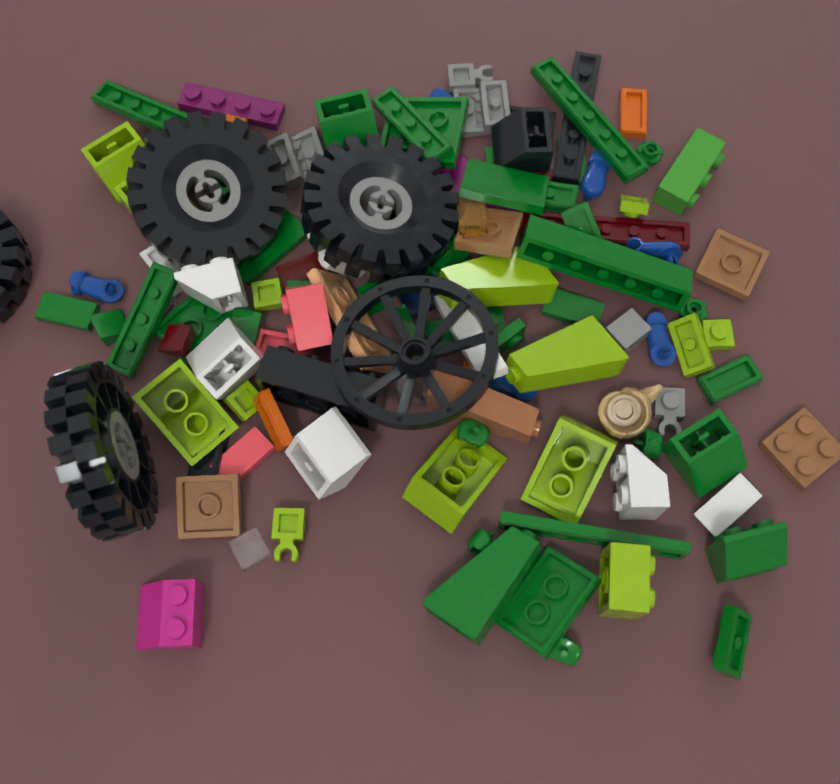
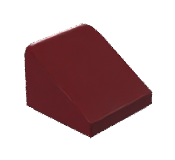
M169 324L158 351L186 359L196 336L194 328L190 325Z

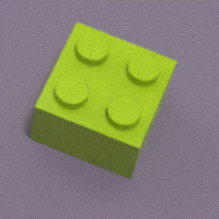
M610 542L599 553V577L602 583L598 587L597 616L636 620L649 614L650 608H654L655 590L650 588V575L655 573L656 561L655 556L650 555L651 546Z

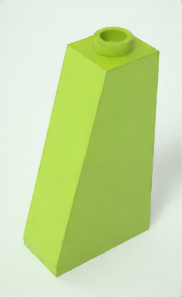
M519 246L514 248L512 258L486 255L441 268L439 278L455 282L472 292L485 307L547 304L552 301L559 282L547 267L517 258ZM438 294L441 299H444L450 309H454L458 302L451 298Z
M591 315L509 354L506 362L508 374L505 377L510 384L515 386L519 393H526L617 376L621 373L629 356L598 320Z

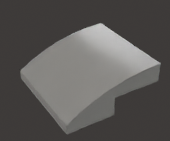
M506 80L480 81L479 88L453 89L452 97H468L469 100L463 138L491 134V126L510 115Z
M315 126L292 137L285 132L268 141V148L270 150L275 149L281 160L280 167L282 171L285 170L287 188L304 185L307 170L310 171L311 162L318 153L322 156L324 155L325 149L319 131Z

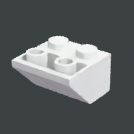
M217 257L212 259L209 264L201 266L196 264L186 265L181 268V271L173 273L175 280L187 295L221 314L233 311L234 308L249 307L242 277L233 258Z
M227 318L186 356V359L196 378L216 400H223L258 371L264 355L230 318Z
M337 407L331 408L299 432L285 451V454L318 500L344 489L371 456L365 444Z
M626 444L619 455L616 456L614 463L610 465L611 481H616V493H613L612 498L613 510L618 511L619 520H656L670 507L667 474L632 444Z

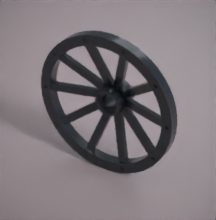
M415 275L400 277L381 283L357 298L343 314L335 329L331 344L332 371L337 385L347 402L370 421L399 430H423L437 427L466 413L488 390L494 378L499 357L496 327L485 305L463 286L447 279L433 276ZM421 292L415 337H410L390 298L405 293ZM431 293L443 295L458 302L429 338L424 340ZM382 302L402 344L391 340L358 321L370 309ZM466 310L475 317L483 333L434 348ZM354 331L397 355L345 357L348 339L351 332ZM486 343L484 362L480 372L437 360V358ZM415 355H421V356H422V357H421L420 359H418V360H411V359H410L411 357H413V356H415ZM397 366L361 393L354 388L346 372V368ZM431 369L473 381V383L457 399L449 402L430 371ZM407 374L397 412L383 409L369 402L371 398ZM422 377L440 408L422 413H408L416 380Z

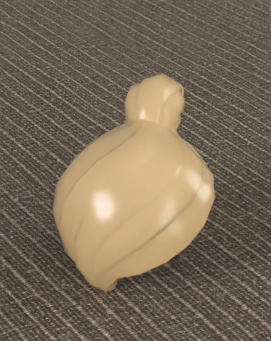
M657 384L642 390L626 387L621 391L608 393L598 405V416L603 428L610 436L619 439H630L644 432L651 421V404L662 391V385Z

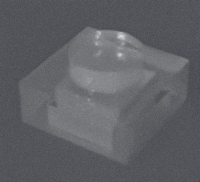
M257 527L228 542L243 571L272 556Z

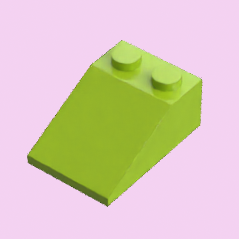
M181 359L177 360L132 396L135 402L191 466L196 464L239 428Z
M566 415L559 417L520 500L562 521L578 523L619 441Z
M459 424L412 477L402 496L403 499L450 534L453 533L508 459L487 443L480 448H476L475 445L467 443L462 439L457 440Z

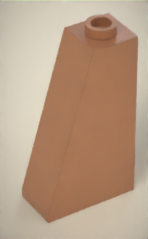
M436 370L433 374L449 402L457 399L473 383V381ZM428 388L426 394L427 411L440 408ZM490 388L470 410L457 419L452 420L459 424L465 419L477 421L484 425L491 434L526 445L529 444L531 436L537 438L542 420L537 419L538 408Z

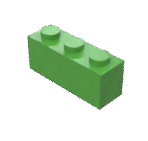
M697 127L658 186L652 201L680 217L686 208L692 209L700 196L696 192L699 188H706L713 176L709 172L712 168L717 170L726 155L721 152L727 142Z

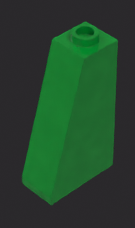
M514 526L510 527L428 595L421 604L428 613L479 647L541 554L539 538L528 529L523 528L520 531Z

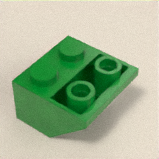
M366 88L314 100L317 120L325 147L335 141L342 147L344 138L357 135L362 145H364L366 134H378Z
M720 408L670 438L662 447L663 453L697 499L748 467L739 433Z
M771 519L756 522L752 524V527L744 530L741 527L731 528L722 531V535L713 537V543L704 548L717 584L776 570L788 565L787 525L785 521L773 524Z

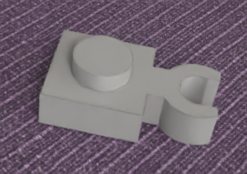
M473 63L447 65L449 93H453V89L475 88L476 85L480 84V81L493 80V77H485V75H492V65H482L479 69H474Z
M663 387L652 403L653 418L661 419L656 432L660 433L663 437L665 434L664 428H670L673 431V436L682 432L681 425L677 420L685 418V389Z

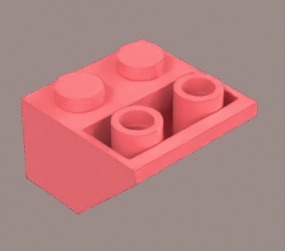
M322 283L284 288L285 295H280L284 315L290 314L291 324H286L290 345L296 344L297 350L300 351L332 344L333 335Z

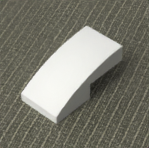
M739 473L698 509L694 515L714 536H718L755 504L762 495Z

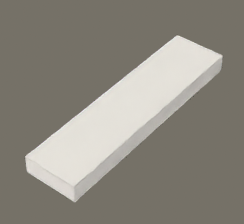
M438 295L434 296V303L443 319H445L453 309L448 307L444 299H441ZM468 310L450 329L456 341L483 333L479 323ZM486 343L462 350L472 370L480 372L484 362ZM500 353L493 379L508 374V366Z

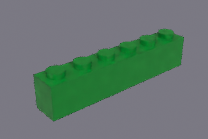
M530 214L521 235L517 258L679 312L692 293V269Z

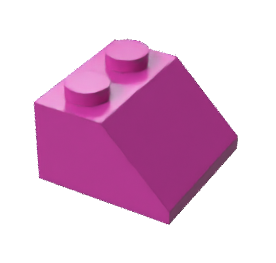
M196 579L161 580L141 585L136 650L202 649L204 584Z

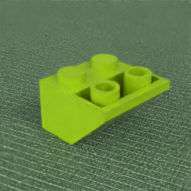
M128 121L80 149L91 168L119 205L122 202L113 188L126 180L128 167L132 168L134 164L131 157L137 146L143 147L145 145Z

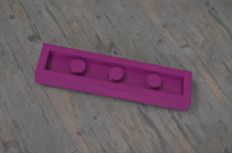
M185 82L177 102L180 110L188 112L201 111L202 115L211 116V111L246 118L249 125L276 131L279 129L286 110L284 103L187 82Z

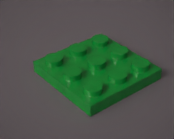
M404 97L453 147L454 153L440 163L442 165L441 169H456L469 109L468 97ZM385 120L381 136L382 147H387L389 137L393 136L403 139L401 151L406 153L410 145Z

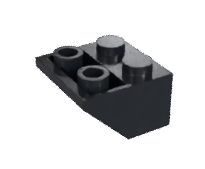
M521 107L491 126L493 161L495 165L531 173L549 172L554 151L548 107Z

